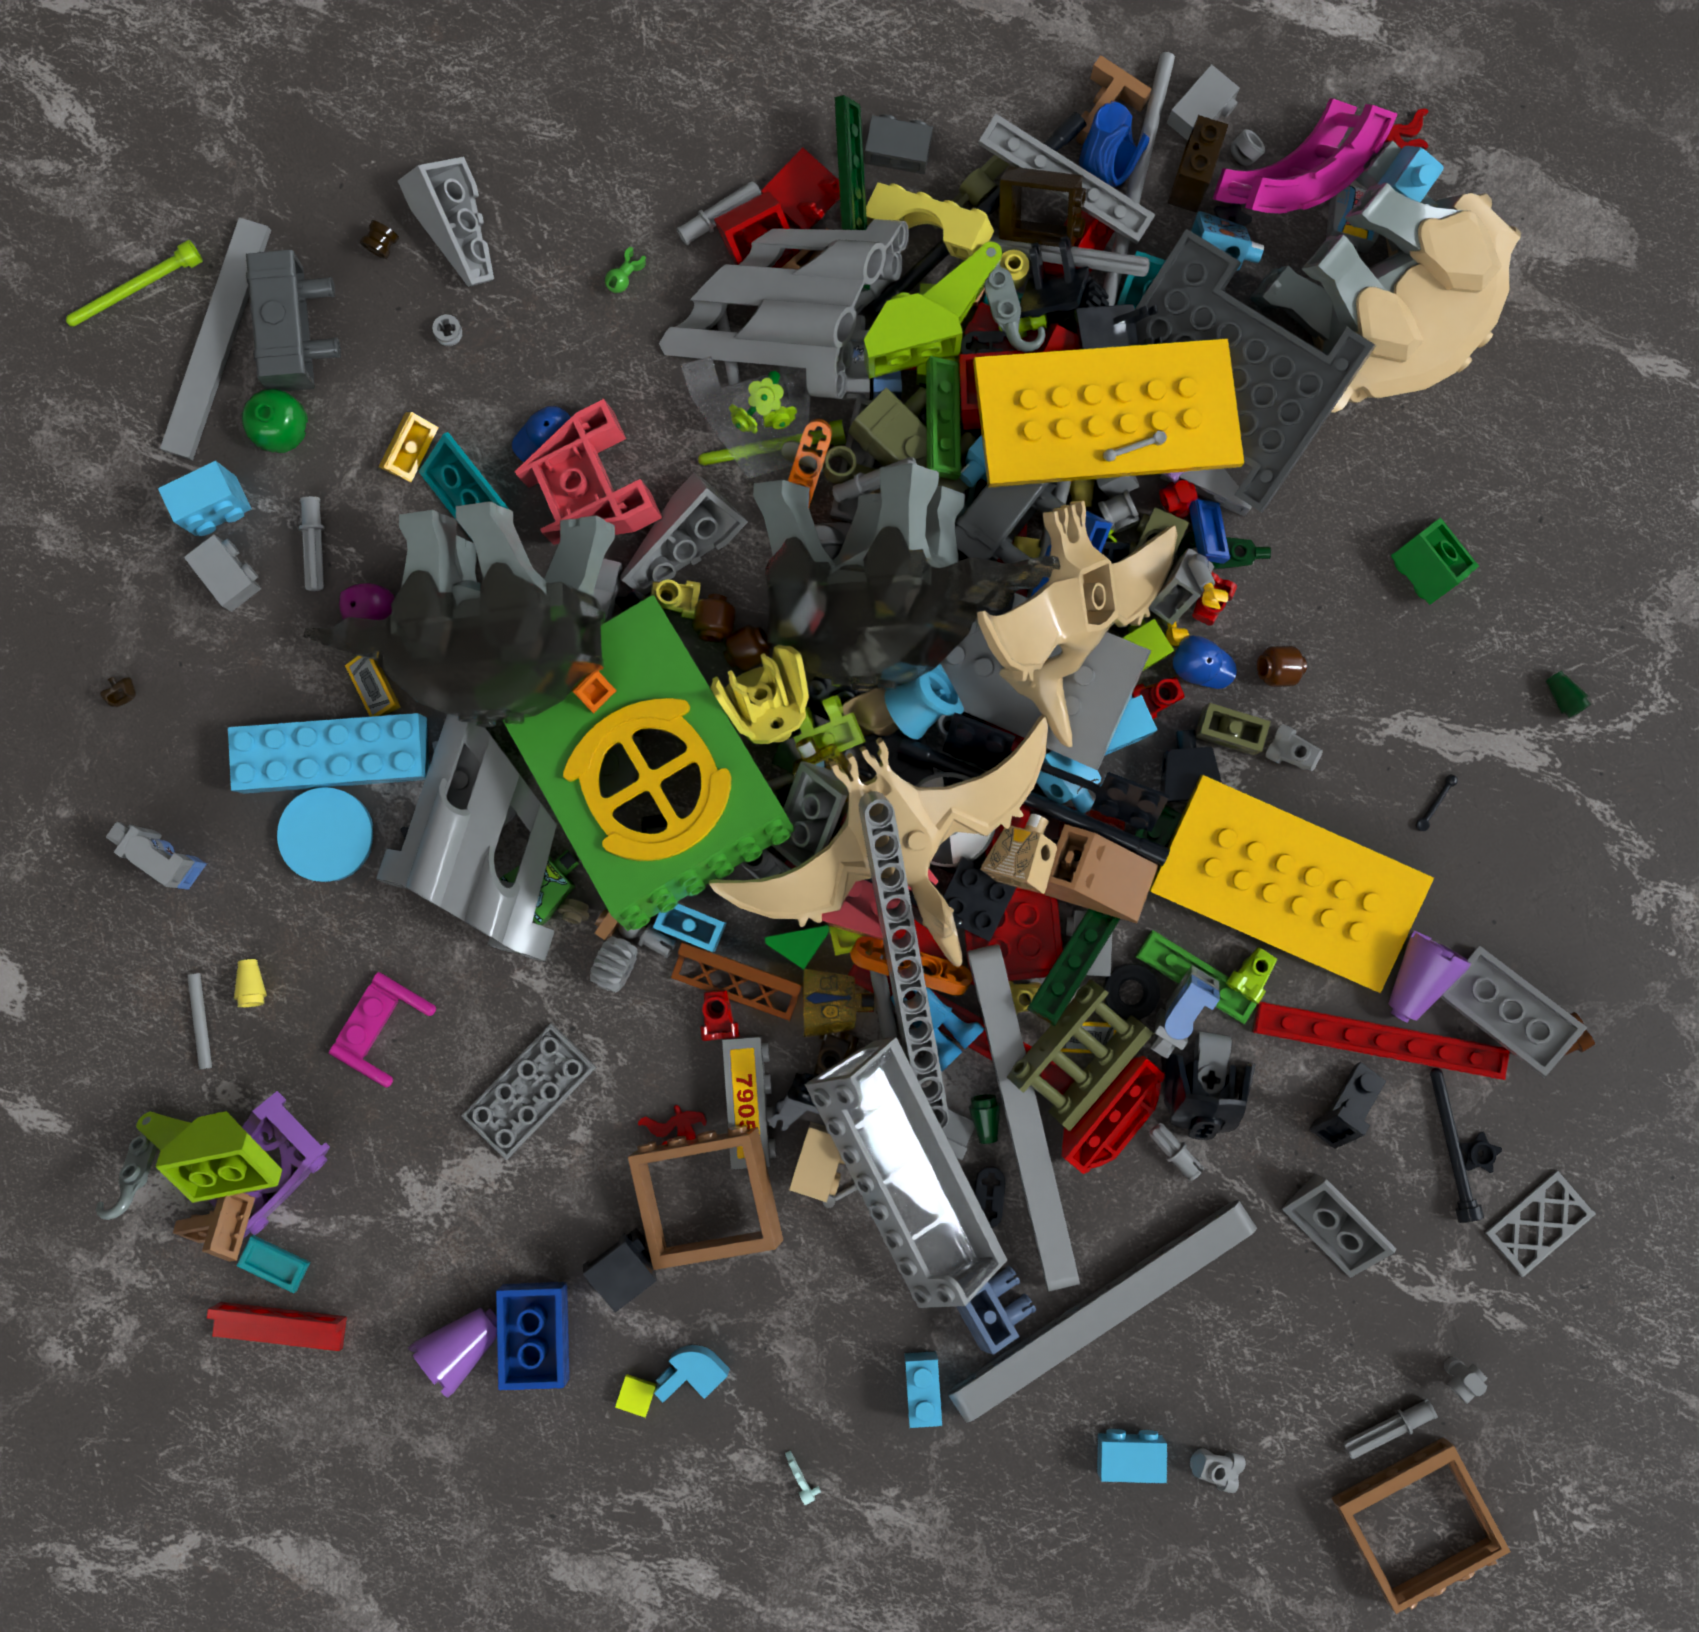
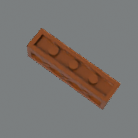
M685 942L681 943L678 951L679 956L671 976L672 979L705 991L729 990L735 987L738 995L728 992L730 1000L790 1021L803 986L802 984ZM685 958L698 961L703 973L694 978L681 975L680 972ZM704 964L712 966L714 968L707 971ZM719 969L728 972L733 984L723 989L714 987L709 974ZM734 975L744 979L737 982ZM705 976L708 984L700 982L698 979ZM748 980L756 982L763 995L752 1000L747 999L743 996L739 985ZM764 986L773 988V990L766 993ZM777 991L792 995L787 1011L783 1012L773 1008L768 996ZM765 998L768 1006L756 1001Z

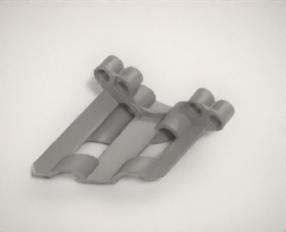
M874 219L866 230L771 229L752 242L751 251L744 261L739 265H723L690 299L694 302V308L689 317L678 326L669 327L659 342L664 355L806 368L807 390L810 396L842 399L847 388L845 369L851 366L854 355L853 343L850 338L854 332L857 319L854 308L855 303L864 285L873 284L877 279L894 281L899 279L902 271V256L900 252L906 248L908 243V225L906 221ZM785 248L823 251L799 269L772 268L782 256ZM727 304L759 306L751 319L739 332L710 330L724 315Z
M462 696L451 702L402 850L386 849L376 880L392 886L407 888L434 905L446 910L489 936L487 945L545 962L555 931L532 923L557 824ZM465 743L481 766L467 808L458 809L451 805L446 795ZM510 805L531 832L514 883L499 880L494 865V852Z

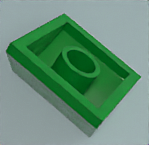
M829 925L764 937L765 944L804 970L829 935L830 929Z

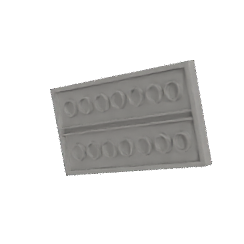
M960 570L966 575L965 582L979 585L984 582L995 585V590L1015 595L1012 609L1029 599ZM909 590L900 591L881 636H885L896 646L903 660L896 666L890 665L885 676L904 684L916 678L917 670L925 660L934 658L944 668L963 704L965 712L1025 738L1038 717L1042 714L1032 700L1019 694L999 675V672L1004 667L988 647L978 620L944 611L949 591L917 593ZM1106 632L1099 644L1086 657L1080 669L1063 677V690L1072 731V747L1062 745L1048 725L1046 748L1098 770L1151 650ZM1056 645L1048 658L1060 654L1062 651L1061 647Z

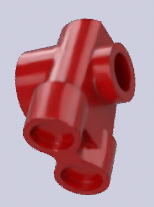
M1180 480L1176 483L1170 482L1166 488L1159 490L1164 510L1180 519L1186 518L1190 512L1189 506L1191 502L1197 500L1194 484L1192 482L1188 483L1186 480Z
M1212 572L1211 574L1215 581L1214 588L1226 591L1228 593V601H1231L1236 592L1237 585L1230 580L1221 579L1216 573ZM1202 593L1196 601L1192 617L1211 626L1214 624L1219 613L1225 608L1226 602L1219 601L1220 610L1204 606L1202 603Z
M1176 677L1163 679L1148 686H1144L1141 683L1135 686L1132 693L1133 698L1140 695L1143 696L1152 719L1157 718L1158 712L1185 698ZM1161 689L1169 692L1168 700L1160 697L1159 691Z
M727 990L704 992V1004L702 1007L704 1025L700 1026L702 1041L739 1037L738 1022L733 1021ZM714 1001L722 1002L724 1005L722 1011L713 1009L712 1004Z

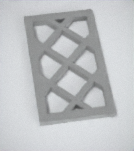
M1555 1170L1489 1227L1485 1234L1519 1272V1275L1524 1277L1596 1213L1590 1209L1561 1173ZM1557 1181L1563 1187L1562 1199L1545 1198L1546 1189ZM1531 1202H1538L1537 1221L1520 1219V1212ZM1545 1203L1562 1204L1561 1223L1544 1221ZM1568 1205H1577L1585 1213L1573 1224L1567 1223ZM1507 1223L1513 1224L1512 1242H1502L1496 1235ZM1520 1225L1537 1226L1535 1244L1519 1243ZM1543 1227L1560 1228V1235L1548 1246L1542 1245ZM1518 1248L1535 1250V1257L1523 1267L1518 1261Z

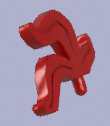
M1425 108L1418 109L1408 125H1393L1385 142L1394 141L1401 149L1404 146H1414L1426 150L1429 146L1425 140L1418 138L1405 142L1401 136L1415 137L1423 126V116H1426L1429 111Z
M675 1105L674 1111L676 1115L671 1117L666 1123H659L646 1116L638 1121V1125L647 1126L652 1134L662 1138L667 1136L677 1126V1137L686 1136L687 1140L696 1139V1133L691 1124L702 1122L705 1126L707 1120L702 1112L690 1110L682 1112L680 1106Z

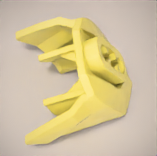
M779 644L773 649L772 659L767 657L765 653L760 655L763 663L762 667L749 670L738 677H735L732 670L728 671L730 683L726 687H724L717 676L712 678L713 682L710 688L728 719L739 733L745 735L754 744L784 742L790 738L793 731L800 728L806 718L805 707L809 694L801 654L792 646H782ZM777 721L780 728L775 729L773 723Z

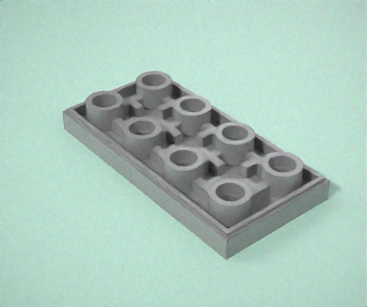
M551 1023L461 1116L505 1160H508L597 1067Z

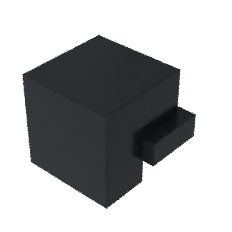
M637 1228L627 1235L625 1233L622 1234L616 1244L591 1263L587 1261L583 1264V1275L615 1313L657 1281L656 1270H653L651 1257L644 1250V1236Z

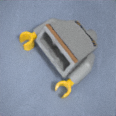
M1197 548L1187 549L1172 565L1160 592L1149 606L1150 611L1162 618L1164 626H1168L1165 637L1171 646H1179V642L1189 636L1188 630L1186 628H1177L1176 623L1179 622V618L1202 593L1203 605L1220 610L1219 601H1228V593L1226 591L1214 588L1215 581L1211 574L1214 568L1213 563L1208 561L1205 556L1198 554Z

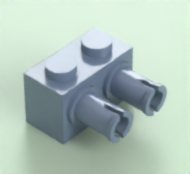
M1010 1266L1005 1267L1004 1270L992 1277L966 1306H956L980 1350L993 1355L1020 1337L1014 1325L1036 1311L1034 1305H1029L1032 1301L1025 1293L1005 1308L1002 1307L998 1297L1015 1285L1020 1284L1019 1278L1013 1277L1016 1273ZM974 1277L963 1284L961 1288L966 1294L980 1278Z

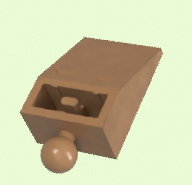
M1065 824L1057 843V851L1045 895L1137 924L1158 865L1096 833ZM1074 855L1081 856L1080 860L1074 861Z

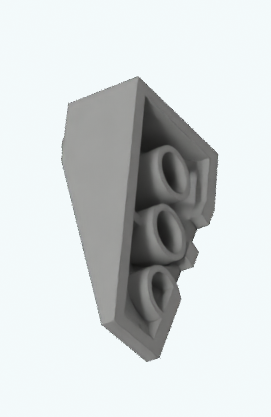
M459 157L418 165L400 178L398 183L410 210L466 285L470 287L492 281L494 275L488 244L483 240L481 225L484 224L483 216L481 213H478L475 199L479 196L478 188L465 158Z
M693 472L673 494L661 513L662 519L654 523L620 578L637 592L646 595L651 592L653 582L670 580L675 577L678 570L690 563L695 565L702 560L700 557L714 548L719 550L726 546L748 521L713 486L696 472Z

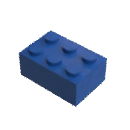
M567 1282L503 1284L496 1291L498 1390L564 1388L570 1379Z

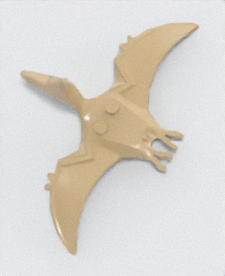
M1084 500L1072 501L1070 505H1063L1060 508L1053 509V512L1043 513L1044 525L1051 538L1049 581L1031 598L1004 614L993 616L989 615L986 611L977 612L978 624L988 647L1004 667L999 672V675L1019 694L1026 696L1035 703L1041 714L1046 716L1047 723L1054 735L1066 747H1072V731L1064 696L1063 677L1080 669L1086 657L1099 644L1113 623L1117 627H1123L1129 623L1131 626H1140L1143 617H1150L1149 606L1160 592L1172 567L1178 535L1176 526H1169L1137 550L1112 564L1106 556L1093 547L1087 535ZM1056 645H1059L1062 649L1061 653L1048 658Z
M1041 715L1038 717L1019 746L996 767L980 776L947 787H917L901 779L889 766L888 748L881 737L876 740L879 746L877 754L880 763L877 762L874 755L869 754L865 746L859 748L863 758L876 771L874 778L867 782L860 781L858 764L852 753L846 755L849 760L847 769L851 775L850 778H848L844 770L839 769L835 761L830 762L833 773L845 784L848 795L846 819L830 844L800 866L784 873L752 880L713 879L709 881V885L715 893L740 909L772 919H797L800 927L805 926L808 918L821 923L823 913L841 909L845 898L855 882L871 878L859 813V801L864 794L870 791H877L882 793L894 808L907 884L912 889L919 912L923 918L922 924L928 928L947 959L955 967L961 966L963 963L962 951L953 917L954 909L949 907L943 896L928 878L930 863L941 843L955 832L988 836L1000 824L1008 829L1011 825L1012 816L1023 817L1020 807L1035 787L1046 755L1048 733L1046 716ZM877 803L873 805L869 815H879L883 810L884 804ZM883 835L879 837L875 842V847L885 846L889 841V836ZM885 868L881 873V878L891 877L895 868Z

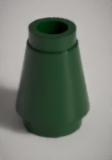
M1562 670L1545 681L1561 714L1565 713L1569 719L1591 705L1587 699L1589 695L1565 675Z
M983 1094L972 1097L969 1111L979 1143L990 1144L997 1142L1000 1103L997 1102L996 1095Z

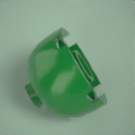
M264 389L253 394L245 403L242 411V426L247 437L261 450L286 453L296 448L305 437L308 416L303 405L291 394L278 389Z

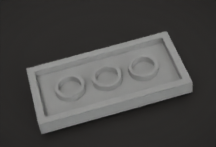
M1479 946L1468 959V962L1471 963L1468 970L1440 998L1545 1078L1587 1027Z

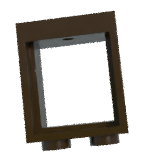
M1198 115L1185 146L1167 204L1197 213L1210 185L1229 124Z
M1010 166L1000 178L999 239L1024 243L1038 242L1039 245L1059 247V242H1062L1061 237L1068 236L1072 248L1077 239L1082 238L1085 229V219L1081 218V208L1084 207L1086 201V188H1082L1083 175ZM1022 187L1069 192L1067 226L1021 220Z

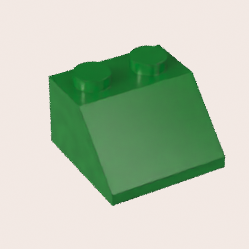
M1441 517L1391 555L1397 570L1407 576L1414 585L1416 594L1421 599L1426 600L1429 605L1461 583L1479 567Z

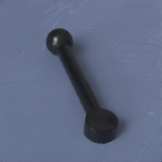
M1450 774L1446 777V784L1424 818L1416 822L1417 830L1426 831L1429 829V820L1450 788L1458 783V778L1455 775Z

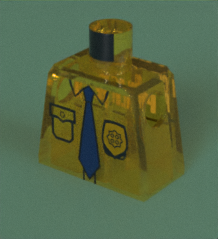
M810 969L803 970L804 1037L854 1029L856 1012H874V993H855V977Z

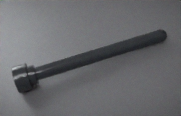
M1434 1068L1430 1072V1077L1460 1199L1457 1202L1458 1208L1455 1209L1459 1223L1484 1219L1482 1205L1478 1204L1477 1199H1473L1443 1071L1439 1068Z

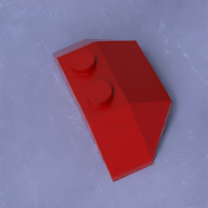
M1145 1056L1132 1059L1072 1130L1069 1131L1064 1127L1061 1156L1082 1174L1090 1172V1169L1100 1167L1116 1159L1156 1110L1161 1082H1163L1165 1074Z

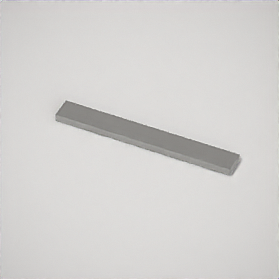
M240 217L238 219L160 447L163 452L192 461L194 459L250 295L249 284L246 279V254L265 251L271 229L266 225Z

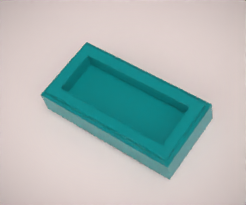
M253 1235L250 1236L236 1266L289 1292L295 1293L311 1262Z

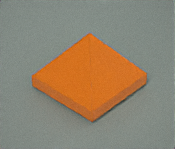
M594 668L571 691L592 713H595L617 690Z

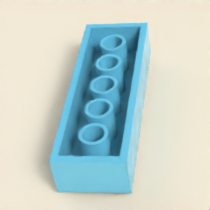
M419 713L228 727L231 791L243 794L420 781L426 779L430 767L427 718Z

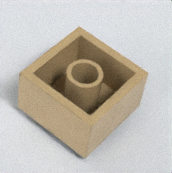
M810 1121L789 1188L790 1191L827 1202L829 1194L836 1195L841 1179V1173L836 1171L839 1163L845 1165L826 1126Z

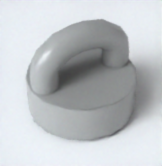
M1244 129L1236 137L1230 147L1233 158L1240 165L1244 166L1252 165L1265 153V146L1261 139L1253 131ZM1238 147L1248 158H1245L1240 154Z

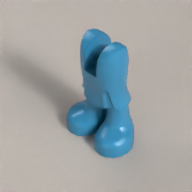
M926 987L941 1071H944L963 1051L938 1028L943 1024L964 1049L985 1028L978 1022L965 1023L951 1012L952 1008L943 1004L934 992ZM892 995V996L890 997V999H891L893 1005L895 1006L894 998H893V995ZM915 1021L912 1024L918 1028L922 1021Z

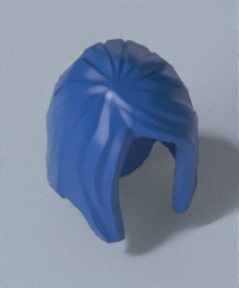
M1116 101L1105 103L1096 112L1079 157V166L1111 187L1119 186L1128 179L1140 156L1146 150L1150 139L1149 136L1143 133L1136 147L1132 139L1131 130L1133 116L1124 105Z

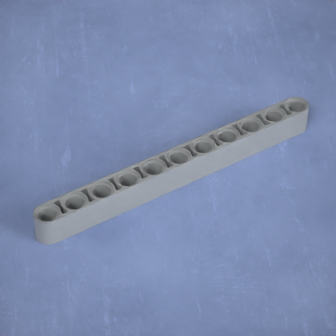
M870 791L861 797L859 813L903 1051L920 1086L924 1081L932 1080V1083L928 1087L922 1088L931 1108L938 1109L935 1116L943 1130L949 1122V1113L895 811L892 804L882 793ZM877 803L884 804L883 810L879 815H869L873 805ZM883 835L889 836V841L885 846L875 847V842L879 837ZM885 868H895L891 877L881 878V873ZM894 898L900 899V903L896 908L887 909V904L890 900ZM900 929L906 930L905 935L901 939H892L896 931ZM911 960L908 968L904 970L898 969L901 962ZM917 991L912 999H903L907 992ZM922 1021L918 1028L909 1029L913 1022ZM922 1050L927 1051L924 1057L915 1059L918 1052Z
M999 944L967 951L1046 1287L1049 1292L1080 1284L1034 1088L1030 1085L1023 1093L1007 1078L1015 1063L1021 1060L1026 1053Z
M1239 1200L1228 1203L955 1385L948 1392L949 1398L966 1423L975 1420L1248 1238L1256 1231V1225Z

